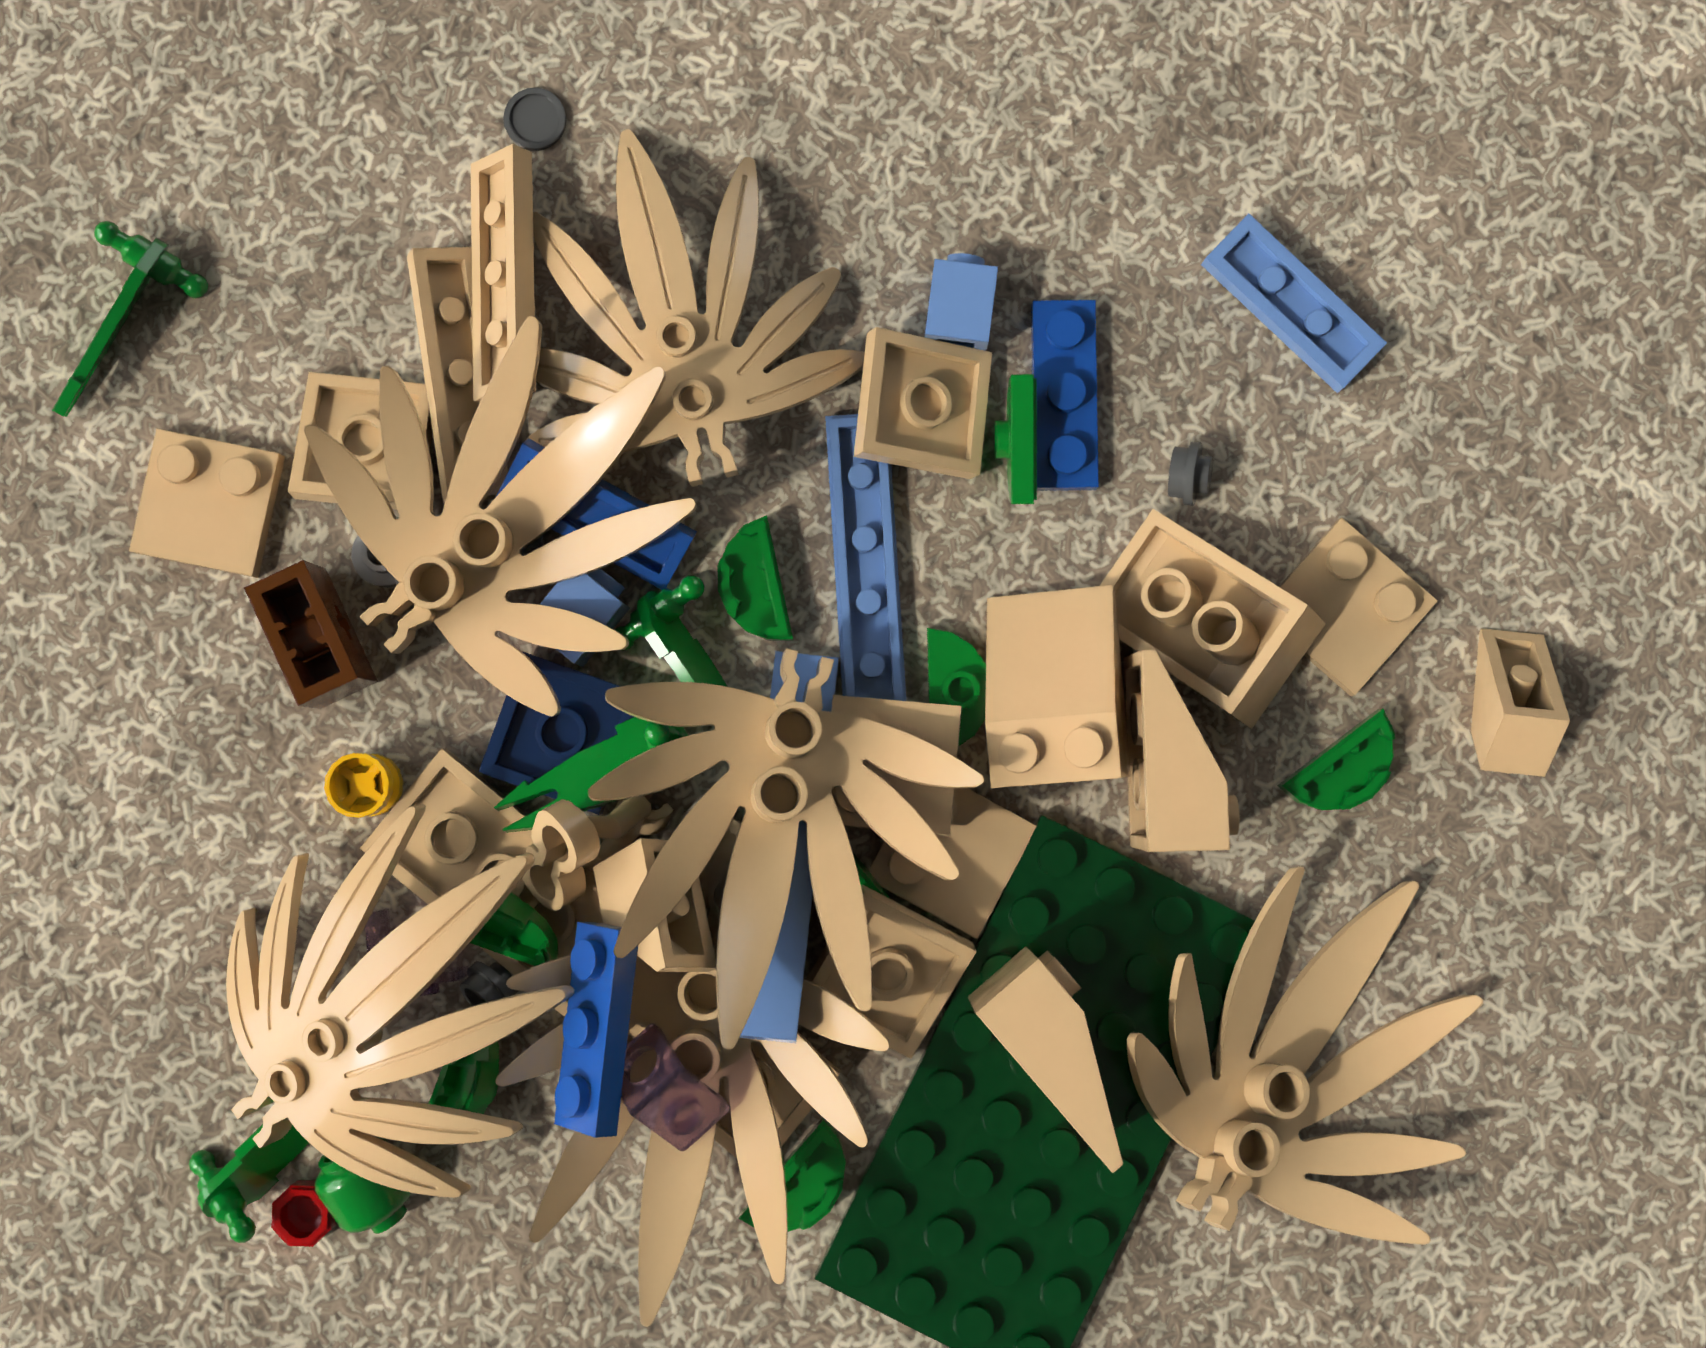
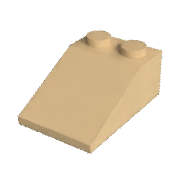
M1155 509L1151 510L1100 584V586L1114 585L1119 640L1137 652L1140 650H1156L1169 674L1251 729L1326 625L1309 605Z
M1114 585L987 598L985 727L991 788L1117 779L1131 776Z
M1140 650L1125 657V712L1131 776L1128 777L1130 847L1146 852L1230 850L1229 835H1237L1239 831L1240 816L1237 797L1235 795H1228V783L1156 650Z
M1025 946L972 992L968 999L976 1015L1108 1169L1114 1173L1123 1165L1085 1014L1072 998L1081 987L1048 951L1037 958Z

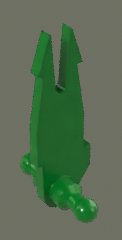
M102 221L95 226L94 237L97 242L104 246H111L119 251L123 261L134 267L77 368L69 378L52 411L63 417L68 416L151 278L162 285L175 284L192 298H201L207 293L208 282L206 278L184 269L181 259L167 251L169 244L159 238L151 242L140 234L129 236L122 232L115 223L110 221Z
M688 575L673 590L664 588L659 593L654 591L646 593L637 601V609L630 614V622L625 626H619L615 629L629 640V645L624 650L630 649L640 637L646 638L659 659L663 657L666 659L680 682L706 683L728 687L697 638L693 639L679 618L684 613V605L691 600L699 599L704 593V583L699 577Z
M637 717L615 725L618 735L578 752L530 784L524 780L494 807L498 811L554 791L558 793L554 801L502 830L506 833L532 830L537 813L561 799L570 801L583 812L616 801H593L588 796V789L603 776L633 757L666 742L689 736V734L683 727L657 724Z
M262 1124L234 1151L236 1156L223 1168H217L214 1155L207 1150H198L193 1153L189 1160L190 1170L199 1177L197 1184L199 1207L207 1217L215 1218L218 1223L227 1224L229 1235L235 1242L246 1243L252 1239L256 1231L255 1222L245 1214L247 1205L261 1199L279 1181L276 1175L309 1144L293 1125L282 1139L259 1148L253 1138L263 1128Z

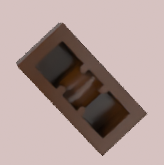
M302 560L244 587L298 706L322 709L378 682L326 568Z

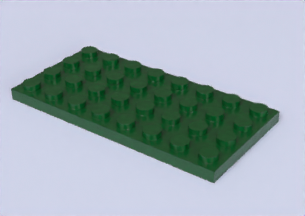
M1043 815L1039 816L1035 824L1036 828L975 946L977 952L957 983L815 1272V1280L949 1348L1071 1347L1171 1140V1137L1165 1133L1149 1114L1136 1090L1128 1062L1127 1037L1132 1032L1142 1033L1163 1055L1180 1082L1170 1043L1169 995L1173 970L1178 955L1191 953L1211 1057L1218 1041L1220 1019L1231 975L1243 944L1255 920ZM1025 946L1037 958L1048 951L1081 987L1072 998L1085 1014L1123 1165L1114 1173L1108 1169L976 1015L968 999L972 992Z

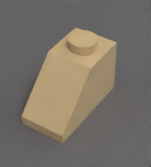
M1481 628L1479 632L1471 734L1480 770L1545 777L1570 723V718L1544 635Z
M640 838L593 867L603 924L622 927L640 885L668 840ZM699 877L666 918L638 945L637 956L657 972H710L716 969V958Z

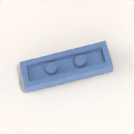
M1249 213L1201 264L1337 393L1345 388L1387 344L1380 335Z

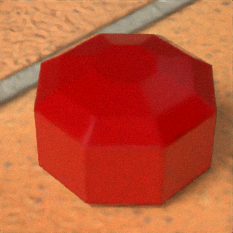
M297 1180L272 1203L271 1228L288 1246L313 1247L337 1225V1222L316 1193L315 1180Z

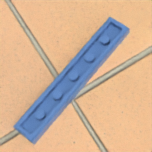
M858 414L825 416L842 695L906 701L892 467L888 463L854 457Z
M775 651L770 692L771 699H775L783 685V680L780 676V664L783 655L781 651ZM798 653L794 667L797 675L800 677L795 697L798 702L803 700L806 683L810 679L815 678L818 661L821 657L834 659L831 674L827 682L821 687L822 710L831 712L833 695H835L839 658ZM804 821L799 822L792 882L778 941L762 988L739 1038L795 1044L797 1042L813 897L807 854L806 823Z

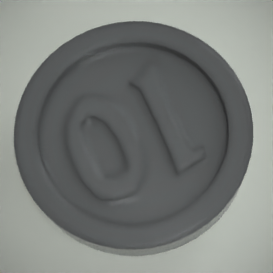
M527 88L516 93L509 100L504 111L503 120L506 132L515 144L526 150L540 151L553 146L562 137L566 128V113L561 101L553 93L542 88Z

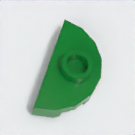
M1034 374L1010 376L1007 392L1006 420L995 421L996 459L1007 458V481L1011 504H1034V500H1037V378H1034Z
M766 515L743 525L727 544L723 556L717 565L718 592L727 613L746 632L768 641H794L769 521Z
M927 628L929 703L962 707L959 747L975 736L985 720L986 663L973 645L954 633Z
M1384 709L1374 711L1277 786L1295 802L1317 810L1351 809L1372 799L1389 780L1391 774L1389 769L1394 757L1393 740H1395V731Z
M512 892L470 942L471 944L533 966L557 959L559 954L557 937L547 920Z
M498 1041L475 1053L442 1066L428 1104L484 1114L488 1105L494 1100L498 1090V1085L496 1084V1078L499 1074Z
M823 1117L784 1161L788 1232L800 1228L802 1230L808 1229L830 1213L843 1190L846 1159L841 1140L832 1125ZM747 1205L740 1213L739 1219L754 1227Z

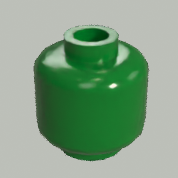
M377 1137L390 1143V1141L386 1138ZM325 1155L319 1160L318 1166L321 1171L315 1180L316 1193L339 1227L344 1231L358 1233L371 1229L373 1233L379 1234L393 1227L406 1214L407 1208L404 1203L409 1198L410 1192L390 1188L360 1177L339 1166Z

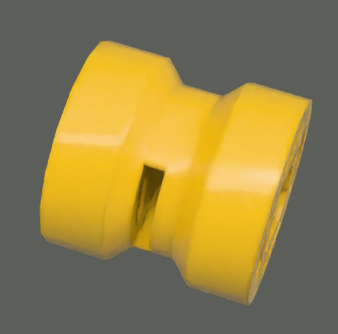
M352 753L340 757L331 765L325 776L324 790L328 802L337 812L347 817H373L387 813L396 805L402 795L403 778L396 764L383 755ZM375 778L377 779V782H378V788H377V789H376V781H375Z

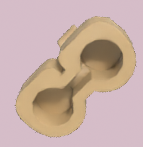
M653 793L639 797L620 799L615 809L607 816H587L570 801L561 799L542 809L536 815L531 832L533 844L528 846L525 854L532 853L535 861L522 878L524 884L544 907L553 911L560 910L584 895L586 890L584 869L594 873L593 867L629 846L642 834L653 835L664 830L674 809L666 803L658 810H651V803L648 801L652 797ZM599 838H605L600 844Z

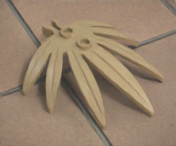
M626 129L621 132L617 155V213L624 257L634 294L646 324L645 329H638L626 305L611 282L583 248L556 224L537 212H533V237L548 269L571 305L594 333L632 368V372L629 376H622L616 371L586 357L569 352L541 348L536 383L566 397L598 405L613 393L654 367H662L666 373L663 386L645 420L624 452L652 446L679 436L688 451L685 461L686 472L690 485L694 487L704 484L699 469L704 459L699 436L707 434L711 451L715 457L722 460L724 473L727 478L739 475L735 460L730 450L725 446L726 427L724 424L747 421L778 413L830 391L863 369L865 352L844 349L818 351L789 360L768 373L764 372V370L785 355L809 331L823 313L841 281V272L835 267L818 272L787 291L760 318L741 347L733 346L732 341L743 313L751 283L757 249L759 189L755 160L751 157L743 158L721 202L709 251L706 313L700 314L698 312L691 265L674 208L647 152L634 133ZM586 413L575 414L553 421L535 431L525 441L529 438L546 447Z
M528 316L501 359L473 416L453 471L441 515L435 516L433 513V471L422 422L398 372L391 367L383 366L380 369L379 412L385 465L393 498L399 513V519L396 518L386 495L377 481L345 446L327 432L312 424L304 426V433L318 467L345 517L367 548L399 582L386 603H377L369 607L360 615V618L367 626L376 627L385 617L389 615L400 616L413 603L415 604L414 608L397 622V632L383 643L391 653L400 654L415 639L417 629L434 622L460 656L493 686L535 711L548 716H557L561 711V706L545 675L528 656L514 645L498 637L497 633L500 631L514 638L539 646L577 652L624 650L628 647L629 640L616 630L587 616L551 606L511 603L508 600V594L511 591L535 588L569 580L619 561L673 529L696 510L697 503L692 498H686L625 512L575 530L525 556L522 555L524 548L540 538L569 514L612 468L642 425L666 379V373L663 368L657 366L603 400L550 442L505 486L489 506L483 509L482 503L493 489L514 450L534 391L541 350L542 325L536 317Z
M788 648L783 652L780 664V676L783 680V685L775 699L736 688L696 682H651L608 689L605 693L607 703L631 716L668 726L701 727L712 725L714 730L681 737L649 749L613 769L588 789V796L593 801L639 797L683 783L705 772L721 761H726L729 764V771L690 810L656 857L634 897L614 947V955L617 958H624L666 918L687 893L711 859L739 807L744 808L745 814L734 844L725 881L717 942L716 988L721 1044L727 1050L735 1047L747 1023L775 951L792 882L799 822L804 821L806 823L811 885L827 946L855 1007L861 1011H869L872 1007V972L866 911L855 859L843 821L832 796V789L839 787L870 828L905 858L944 880H954L959 876V870L929 825L893 787L863 765V761L895 777L927 786L976 788L984 783V776L951 754L916 736L872 720L823 711L821 687L827 682L831 674L834 659L821 657L818 661L815 678L810 679L806 683L802 702L796 701L795 697L800 677L797 675L794 667L798 651Z
M424 804L405 810L372 844L341 884L310 940L297 974L290 1002L300 902L309 853L293 857L280 882L264 931L260 963L256 935V908L243 910L239 914L228 956L226 978L227 1004L237 1044L244 1059L259 1081L253 1094L238 1101L231 1111L237 1119H241L275 1102L271 1109L262 1117L263 1128L253 1138L259 1148L282 1139L293 1125L319 1152L339 1166L360 1177L410 1193L455 1198L470 1191L471 1186L417 1156L377 1137L419 1144H464L509 1137L522 1130L523 1124L514 1120L433 1104L362 1097L358 1092V1088L382 1085L410 1078L475 1053L543 1016L570 998L575 990L569 985H562L484 1002L432 1019L380 1043L383 1036V1028L401 1014L442 974L478 934L535 861L532 853H526L507 860L469 879L416 912L375 945L341 980L329 997L326 998L329 989L359 939L402 853L425 812L426 807Z
M1292 867L1285 873L1262 907L1236 961L1220 1019L1215 1077H1212L1205 1021L1191 953L1178 955L1173 970L1169 995L1170 1043L1180 1082L1163 1055L1142 1033L1132 1032L1127 1037L1129 1067L1136 1090L1144 1106L1166 1134L1186 1150L1199 1157L1195 1179L1186 1183L1179 1193L1176 1202L1185 1208L1201 1212L1206 1199L1211 1195L1212 1207L1204 1221L1213 1227L1230 1231L1238 1213V1200L1246 1192H1249L1259 1200L1285 1214L1326 1229L1382 1241L1421 1245L1429 1244L1431 1239L1426 1232L1389 1209L1348 1190L1326 1183L1307 1180L1305 1174L1365 1176L1403 1172L1460 1159L1466 1155L1463 1147L1433 1139L1381 1132L1333 1133L1300 1140L1298 1134L1301 1129L1342 1109L1408 1066L1481 1007L1483 999L1477 995H1460L1411 1011L1358 1040L1306 1079L1304 1074L1322 1051L1358 996L1419 889V883L1416 881L1402 882L1350 920L1307 963L1276 1005L1249 1056L1305 871L1304 867Z
M705 908L708 919L710 908ZM571 955L519 972L508 978L506 985L510 989L524 992L562 985L570 986L572 972L570 964ZM637 956L629 1030L637 1023L645 1022L648 1025V1031L628 1052L625 1058L617 1136L594 1138L574 1131L544 1193L529 1234V1239L533 1243L542 1240L590 1186L633 1123L653 1084L659 1067H666L667 1071L661 1088L649 1140L640 1210L638 1254L639 1311L642 1326L648 1327L653 1323L671 1285L699 1209L714 1146L721 1077L728 1078L730 1112L736 1155L755 1231L772 1280L776 1284L784 1282L788 1239L784 1162L774 1110L764 1077L751 1046L752 1042L759 1041L763 1045L778 1069L796 1091L844 1136L857 1146L865 1147L868 1143V1135L851 1098L836 1074L817 1050L799 1032L797 1033L796 1044L739 1038L735 1047L727 1050L722 1046L720 1040L716 969L710 972H657ZM803 979L799 1025L843 1044L876 1051L888 1050L889 1039L866 1016L829 990ZM563 1023L545 1034L513 1060L497 1076L496 1084L501 1087L508 1086L561 1068L564 1042Z

